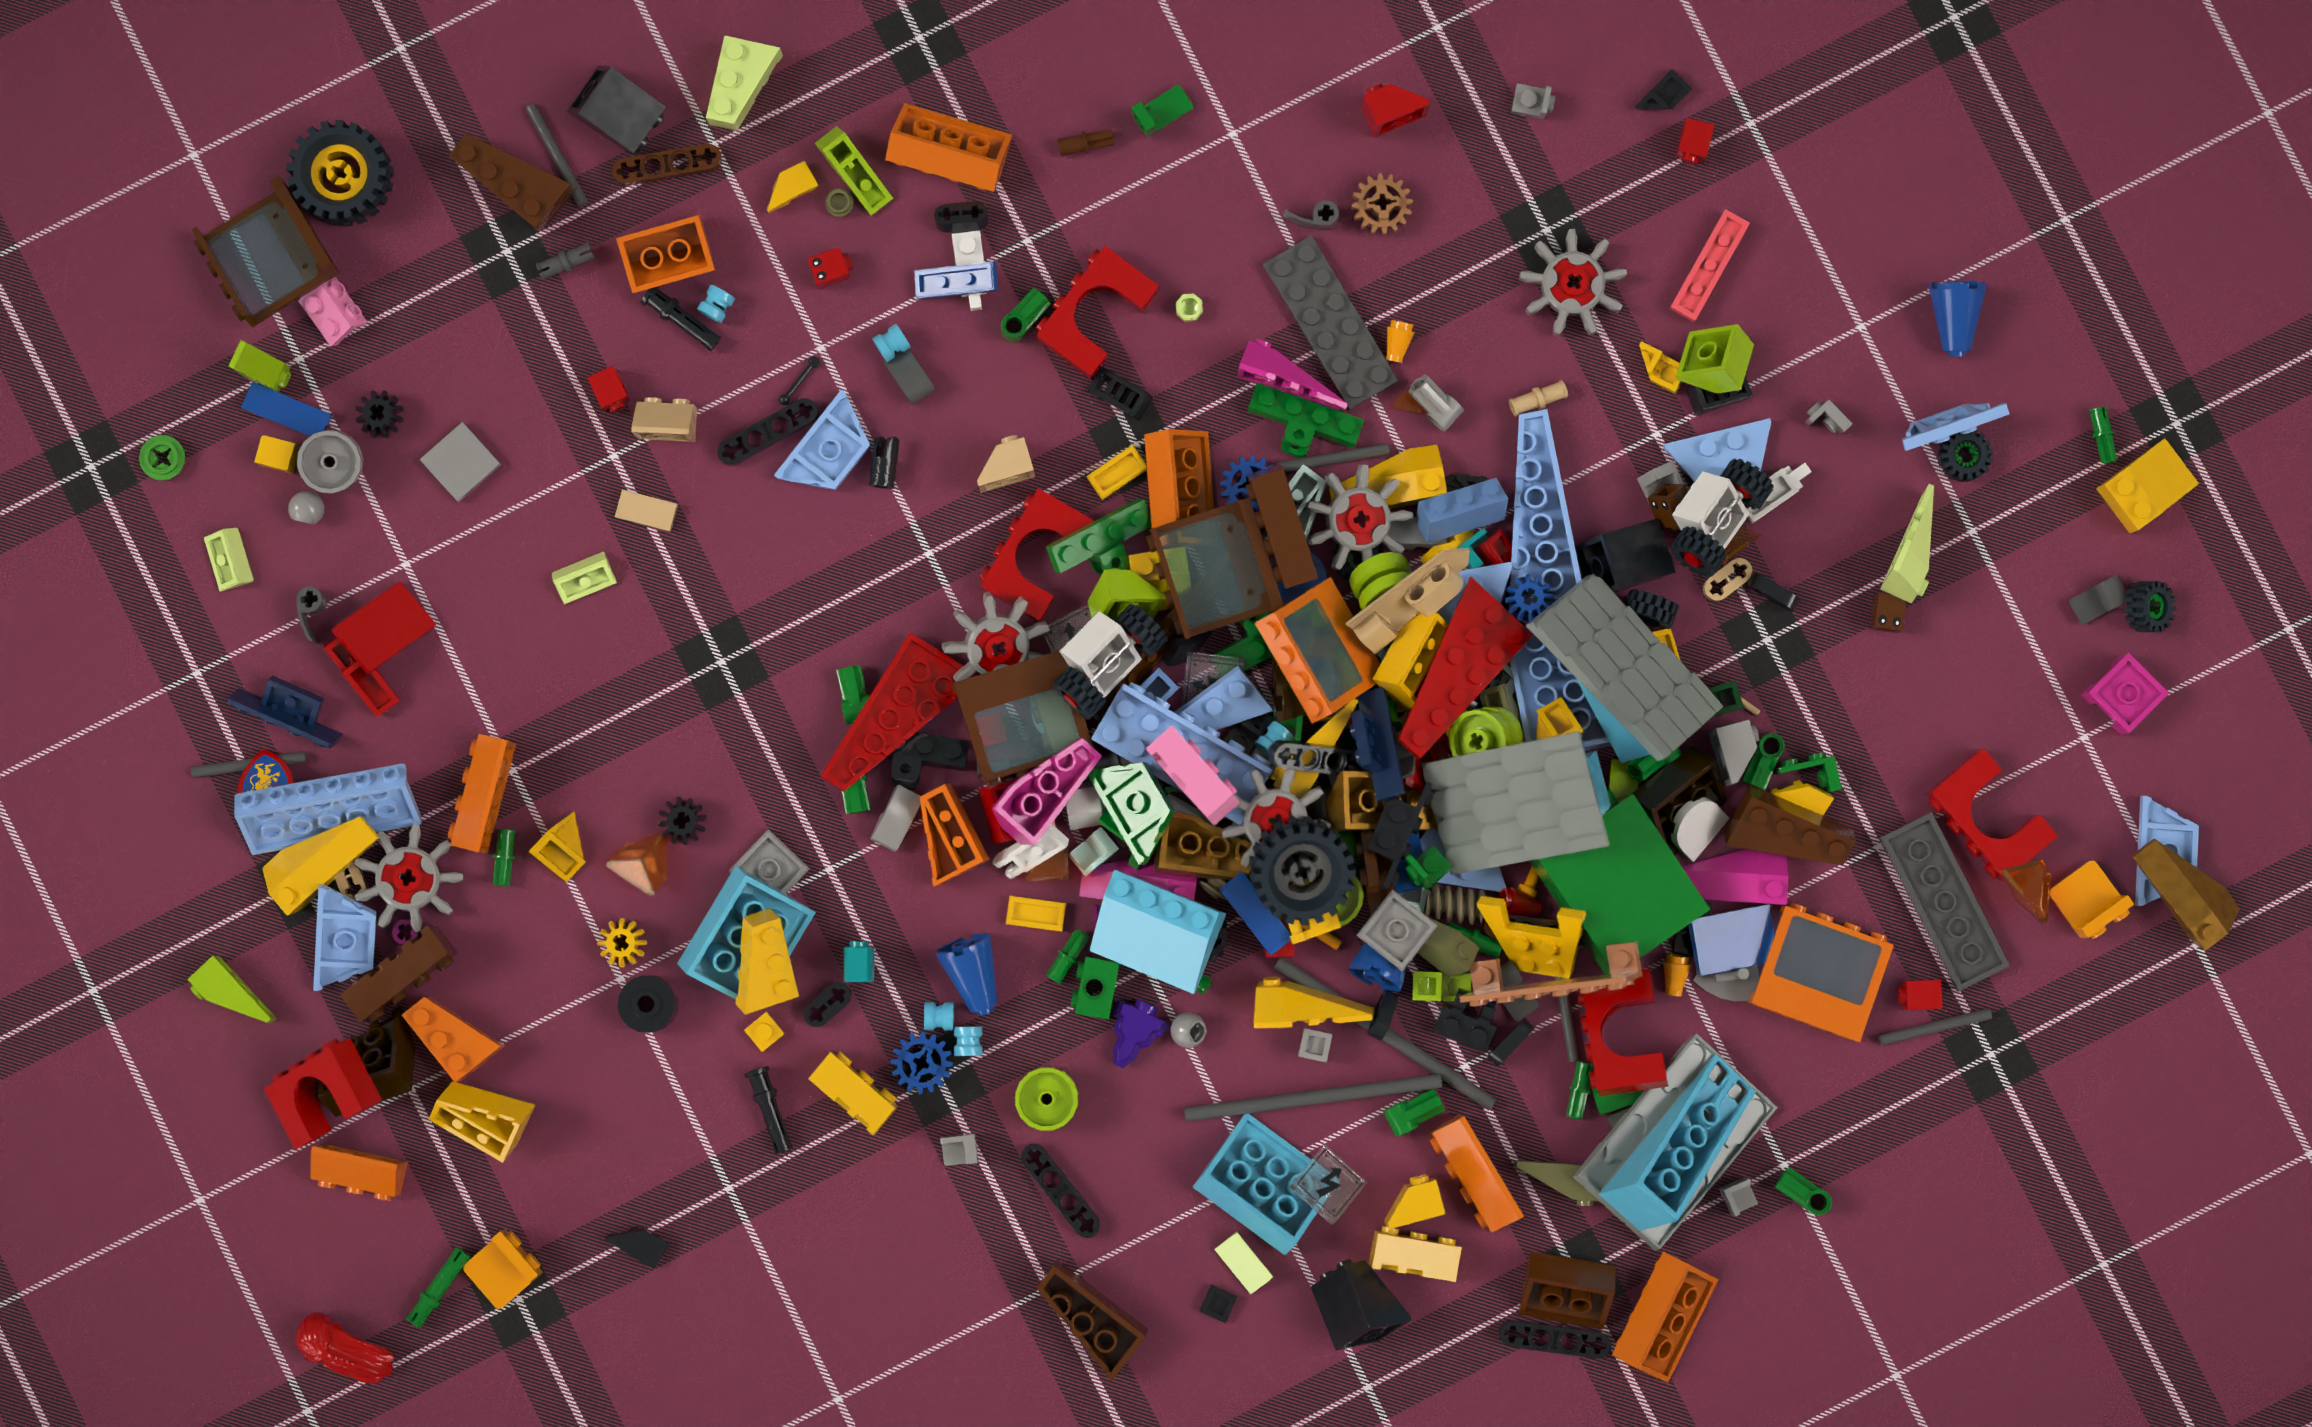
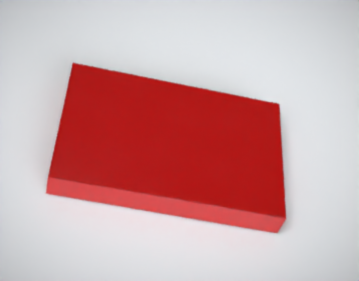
M399 581L332 629V633L369 675L436 627V623L401 581Z

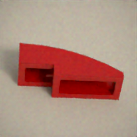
M336 636L324 644V650L336 663L343 676L376 717L400 701L379 669L377 668L368 675Z

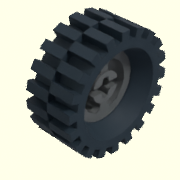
M1295 816L1288 817V824L1282 825L1280 821L1272 824L1275 830L1269 833L1265 829L1261 834L1263 839L1261 844L1255 842L1252 848L1255 855L1250 856L1249 859L1251 871H1249L1250 879L1262 905L1266 910L1270 909L1271 914L1277 919L1282 916L1286 923L1293 925L1294 920H1299L1301 926L1309 925V919L1314 918L1318 924L1325 921L1322 916L1323 914L1329 912L1331 917L1338 913L1335 907L1338 903L1342 906H1345L1348 898L1345 894L1347 891L1352 893L1354 884L1351 878H1356V870L1352 865L1354 860L1345 842L1332 826L1328 828L1326 823L1319 819L1317 822H1313L1311 817L1303 816L1302 821H1297ZM1298 851H1309L1314 855L1309 857L1304 853H1297L1304 866L1305 873L1310 882L1315 878L1317 869H1320L1319 875L1312 883L1306 886H1291L1288 884L1290 881H1294L1299 885H1305L1293 857L1290 855ZM1288 856H1290L1287 860L1286 867L1282 869L1284 861Z

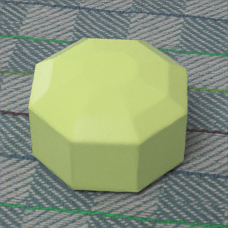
M1194 293L1183 294L1176 302L1177 316L1184 322L1196 321L1203 313L1202 300Z

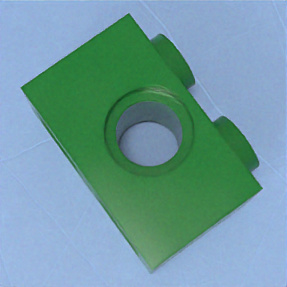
M1085 957V962L1079 961L1076 978L1081 979L1080 989L1073 990L1071 1007H1076V1014L1109 1020L1120 963ZM1092 979L1099 980L1103 985V991L1098 996H1091L1086 990L1087 983Z

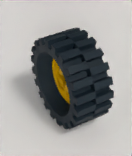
M335 120V125H331L328 121L320 123L322 129L316 130L313 126L307 129L310 136L306 139L301 135L298 137L296 142L300 146L297 150L291 148L289 156L293 161L286 164V171L291 175L290 178H287L288 185L294 190L292 194L295 199L315 218L322 222L325 220L334 226H338V223H342L345 227L353 226L352 221L354 220L361 224L367 221L365 215L369 213L373 216L377 215L380 211L376 207L380 202L386 205L389 198L385 193L387 190L392 192L393 189L390 177H394V171L389 165L391 159L384 150V147L366 129L363 130L358 124L352 122L350 125H347L343 120ZM351 157L357 160L360 166V177L357 178L356 171L349 164L347 165L345 161L334 159ZM339 171L342 173L345 172L347 176L343 179L342 177H338L337 173ZM326 172L327 178L340 190L349 191L344 193L328 191L323 182L324 173Z

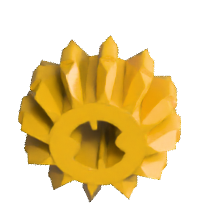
M620 918L619 928L616 923L610 921L608 925L612 932L610 933L605 929L600 931L603 936L607 937V940L598 941L600 946L607 945V949L603 950L600 955L604 957L611 953L612 955L608 961L611 965L616 962L618 957L620 967L626 966V957L632 965L636 964L637 961L633 954L635 953L638 956H644L645 954L643 950L638 949V945H647V940H638V937L645 933L644 929L633 932L637 925L635 921H631L626 929V920L624 918ZM623 935H625L629 946L628 948H621L622 951L618 949L619 943L616 940L617 938H624Z

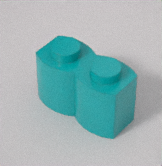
M850 941V947H844V982H874L875 948L869 947V942Z

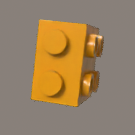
M2095 861L2086 862L2050 888L2048 892L2050 898L2080 938H2089L2090 936L2092 939L2097 938L2107 930L2105 925L2112 920L2118 922L2130 914L2128 909L2134 905L2128 895H2120Z
M506 1229L497 1233L492 1238V1241L463 1267L464 1272L497 1309L507 1305L543 1273L539 1268L541 1266L539 1261L531 1253L527 1254L520 1246L522 1244L520 1239L512 1231L508 1232Z

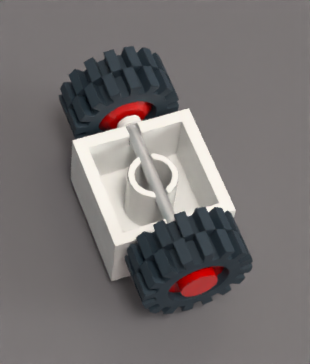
M1733 459L1720 476L1702 471L1672 514L1681 532L1670 546L1671 553L1676 555L1674 558L1682 562V566L1689 567V571H1696L1697 575L1700 576L1703 574L1705 577H1712L1726 558L1727 554L1724 550L1749 516L1746 508L1749 509L1751 507L1752 510L1760 509L1773 491L1774 485L1771 484L1772 480L1766 478L1767 474L1760 472L1759 467L1751 466V463L1748 461L1744 463L1742 459H1738V461Z
M1130 604L1114 621L1099 611L1060 650L1061 655L1069 666L1055 679L1052 685L1058 691L1059 696L1063 697V700L1073 710H1076L1084 718L1090 719L1106 703L1104 697L1142 660L1135 648L1137 647L1139 652L1151 657L1167 641V636L1159 628V624L1155 623L1153 618L1148 616L1137 605Z

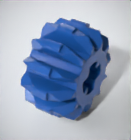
M1526 574V583L1524 584L1519 578L1514 579L1518 589L1512 586L1507 588V592L1514 596L1505 598V603L1515 604L1509 609V612L1515 614L1520 611L1517 618L1520 622L1524 620L1525 615H1529V622L1532 621L1534 614L1539 615L1543 612L1541 609L1545 610L1551 605L1546 601L1554 600V594L1546 593L1551 588L1549 583L1540 587L1542 582L1541 576H1537L1535 582L1532 583L1530 574ZM1529 593H1534L1536 603L1533 604L1531 601V605L1525 604L1523 596L1525 594L1529 596Z

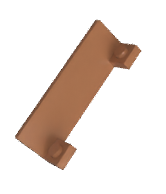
M1637 941L1607 945L1610 974L1504 987L1500 958L1474 961L1470 969L1473 992L1460 996V1002H1469L1470 1006H1480L1487 1004V1002L1496 1001V998L1497 1003H1505L1522 998L1523 995L1525 1000L1542 998L1543 995L1551 994V992L1553 997L1568 995L1570 992L1578 991V988H1580V993L1595 992L1598 989L1605 988L1606 985H1608V990L1625 988L1626 985L1634 984V979L1642 976Z

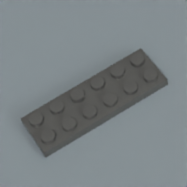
M1312 235L1263 263L1265 271L1342 400L1347 403L1348 410L1353 409L1398 382L1397 377Z
M1932 812L1879 837L1956 991H1961L2010 966Z

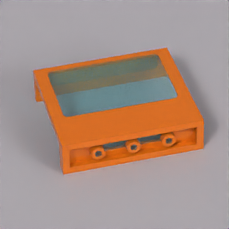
M1331 577L1309 588L1304 594L1274 613L1255 622L1312 724L1331 715L1377 684L1373 677L1381 665L1376 655L1359 640L1354 630L1347 627L1346 622L1352 619L1353 615Z
M1790 903L1789 907L1781 906L1779 912H1782L1778 927L1755 992H1751L1747 1003L1845 1039L1860 1042L1894 945L1888 943V937L1871 932V935L1868 936L1860 933L1861 927L1847 922H1844L1843 926L1832 923L1834 918L1819 912H1817L1816 916L1805 913L1807 908L1795 903Z

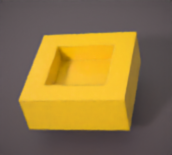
M765 1012L744 1030L761 1052H764L785 1034L768 1012Z

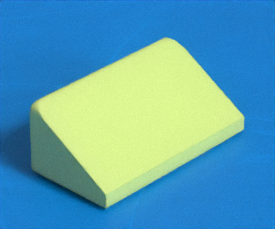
M238 528L222 529L204 537L219 591L232 589L253 581Z
M605 552L598 553L552 573L553 582L564 604L617 583Z
M1237 1231L1214 1249L1250 1294L1273 1278V1275Z

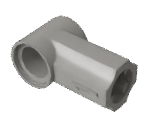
M1424 374L1410 385V390L1408 391L1410 395L1426 410V416L1443 432L1464 412L1462 406L1450 395L1445 394L1429 376Z

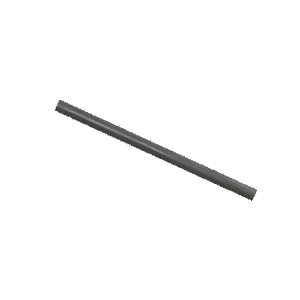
M1280 957L1273 967L1297 984L1342 997L1283 957ZM1371 1020L1356 1021L1355 1023L1368 1031ZM1388 1028L1387 1033L1382 1039L1384 1042L1432 1074H1440L1441 1080L1489 1111L1496 1098Z
M1440 1074L1184 1107L1185 1120L1187 1122L1442 1088Z

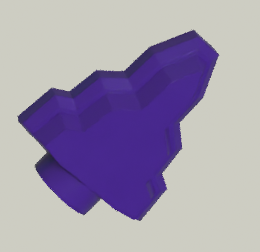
M1139 999L1136 1000L1134 1005L1125 1003L1122 1000L1117 1001L1113 1013L1117 1018L1114 1031L1118 1037L1113 1048L1115 1065L1124 1068L1136 1058L1141 1048L1150 1047L1156 1037L1164 1035L1170 1024L1155 1016L1158 1008Z

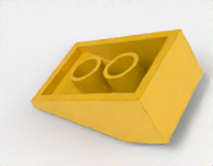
M2164 438L2096 489L2131 534L2151 522L2199 483Z

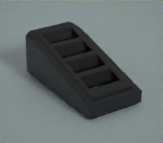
M1103 366L1087 390L1137 421L1142 418L1153 399L1145 390ZM1109 377L1111 381L1103 393L1100 389ZM1118 383L1121 384L1115 396L1111 398L1110 395ZM1127 390H1131L1124 404L1120 403ZM1139 395L1138 400L1136 401V403L1134 404L1133 408L1131 409L1130 407L1132 406V404L1134 403L1135 399H1136L1137 396Z
M1746 375L1742 389L1739 390V395H1736L1735 391L1727 392L1729 398H1726L1724 393H1715L1717 401H1714L1711 391L1693 385L1687 389V395L1696 416L1753 397Z

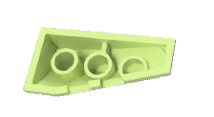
M1928 484L1918 502L1880 588L1909 603H1912L1917 595L1922 597L1929 583L1928 580H1925V577L1929 570L1934 486Z

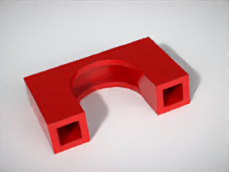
M1104 246L1101 251L1096 249L1087 261L1089 267L1084 273L1079 271L1070 283L1073 288L1066 296L1064 294L1060 295L1053 305V308L1056 310L1050 318L1045 316L1035 329L1038 331L1036 337L1039 342L1090 380H1092L1108 359V353L1086 338L1077 328L1074 315L1080 301L1090 293L1109 291L1117 294L1143 313L1159 292V285L1107 246Z
M1038 488L1035 494L1032 492L1028 494L1022 505L1026 510L1021 518L1017 516L1014 518L1008 529L1011 532L1010 537L1006 543L1004 541L999 543L993 554L997 559L992 567L988 565L985 567L979 580L982 581L981 589L990 592L991 595L1012 607L1019 596L1025 598L1028 604L1024 614L1037 622H1041L1051 606L1054 596L1032 584L1020 574L1016 565V555L1020 545L1027 537L1039 532H1050L1063 538L1094 522V520Z
M1982 748L1974 752L1926 794L1930 798L1928 800L1930 806L1938 814L1942 812L1949 820L1947 826L1957 836L1961 834L1968 842L1965 844L1967 850L1974 857L1977 858L1979 856L1986 864L1984 869L1994 880L1998 878L2000 881L2011 877L2056 839L2058 835L2040 814L2033 815L2013 833L2002 839L1988 837L1977 829L1971 816L1972 800L1985 784L2002 771L1988 752Z
M1642 969V976L1634 979V984L1626 985L1625 988L1608 990V985H1606L1605 988L1589 993H1580V988H1578L1579 1005H1585L1586 1016H1581L1582 1028L1584 1033H1589L1590 1043L1585 1044L1587 1060H1593L1594 1071L1589 1072L1592 1089L1597 1088L1598 1094L1601 1097L1668 1087L1665 1060L1662 1052L1626 1057L1612 1052L1603 1042L1604 1025L1614 1012L1626 1007L1656 1003L1650 969Z
M350 1038L340 1043L337 1039H334L322 1045L323 1052L318 1049L304 1057L306 1062L303 1059L288 1067L290 1072L285 1070L273 1076V1083L264 1088L295 1150L316 1141L332 1131L316 1099L314 1089L316 1078L328 1087L344 1119L359 1114L382 1101Z

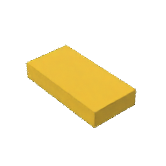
M1131 445L1087 475L1086 478L1103 501L1147 471V464L1134 445Z
M1009 896L1006 924L1063 932L1066 903Z

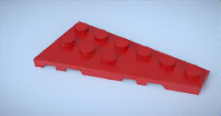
M1471 576L1467 579L1464 591L1457 602L1450 623L1429 666V671L1422 682L1418 696L1397 739L1418 760L1422 758L1533 636L1528 629Z
M909 632L820 777L845 792L958 699L957 694L953 693L951 683L955 682L953 676L964 665Z

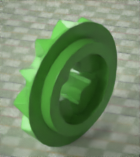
M167 435L154 436L147 440L141 448L139 455L141 468L149 477L155 480H171V478L181 473L183 465L186 464L185 450L179 441ZM156 450L163 454L168 451L169 455L167 458L171 465L164 463L157 465L159 458L154 451Z

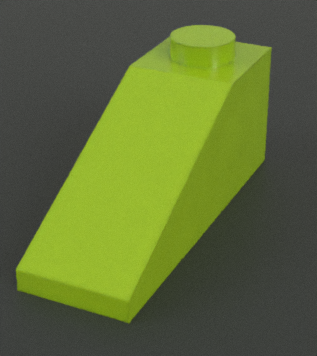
M836 126L815 142V145L871 216L893 199L857 148L839 127Z
M240 340L229 364L230 368L245 378L278 393L281 387H286L291 377L289 372L291 367Z
M212 956L187 979L192 984L190 987L191 991L200 1000L205 998L209 1002L266 1023L274 1022L277 1019L220 956Z

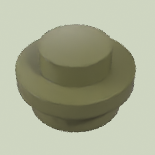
M834 189L827 195L825 205L831 215L844 217L852 211L854 201L852 195L847 190Z

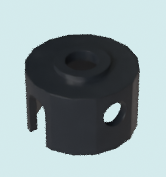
M643 975L630 980L623 986L618 996V1011L624 1023L637 1032L645 1033L665 1029L672 1023L678 1012L679 999L675 997L669 986L670 983L659 976ZM642 996H650L654 1000V1008L648 1013L642 1012L638 1007V1001Z

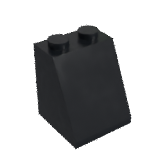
M598 65L566 112L624 151L634 153L636 150L639 152L647 143L648 137L646 135L652 127L656 128L664 117L662 112L665 106L611 66Z
M1658 518L1601 534L1575 546L1583 577L1594 574L1603 579L1614 593L1675 573L1673 558L1668 551L1664 539V531L1659 524Z
M1347 1259L1336 1264V1270L1320 1275V1281L1311 1286L1336 1351L1379 1342L1412 1320L1410 1314L1365 1260L1353 1262L1352 1259Z

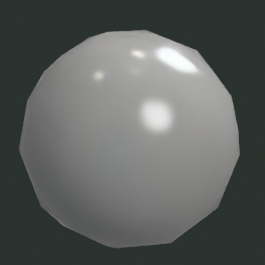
M312 491L296 493L288 504L290 518L296 521L317 524L324 515L325 505L323 500Z
M1184 1012L1177 1015L1170 1028L1171 1036L1175 1043L1184 1048L1198 1046L1204 1040L1207 1032L1204 1020L1193 1012Z

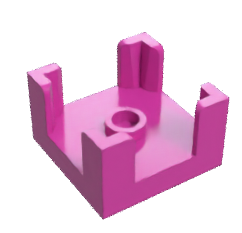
M2130 653L2120 655L2111 664L2112 668L2097 683L2090 685L2081 694L2090 705L2097 704L2115 722L2111 726L2120 735L2129 734L2169 694Z

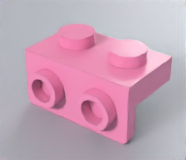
M335 277L298 300L330 346L338 345L354 328L364 326L367 323L361 309L352 301L344 285Z

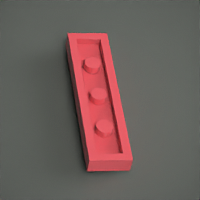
M1726 209L1724 210L1669 309L1692 322L1696 321L1750 222Z

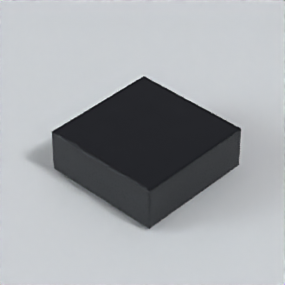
M1211 1284L1199 1311L1226 1323L1237 1296Z

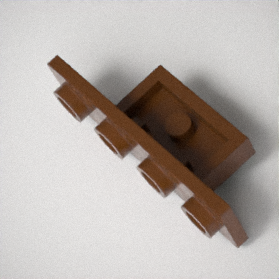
M1372 829L1357 831L1358 841H1355L1356 857L1361 858L1363 867L1359 868L1360 884L1366 887L1370 917L1391 890L1396 892L1395 887L1389 886L1386 892L1381 890L1390 869L1391 860L1367 851L1374 833Z

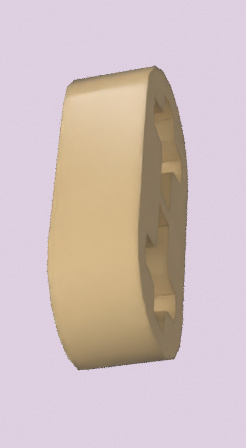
M1736 558L1730 561L1704 582V596L1713 602H1719L1749 580L1752 575L1751 564L1743 558ZM1734 564L1737 567L1741 565L1745 567L1743 571L1744 578L1737 576L1731 580L1728 577L1735 570ZM1724 579L1727 584L1720 589L1722 595L1720 596L1718 593L1712 595L1709 591L1712 589L1710 583L1713 581L1715 584H1718Z
M353 862L348 867L350 874L347 875L344 870L335 880L340 893L356 901L354 894H348V889L351 888L349 878H352L355 885H361L358 893L369 888L363 871L355 866Z

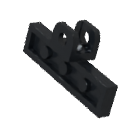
M916 732L886 757L887 759H893L891 768L893 786L901 785L906 789L915 790L920 782L922 764L965 771L970 741Z

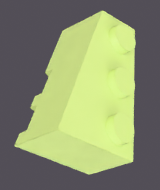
M724 36L706 115L709 125L735 131L739 129L753 106L755 98L763 85L765 86L769 75L777 62L779 63L783 54L780 47Z

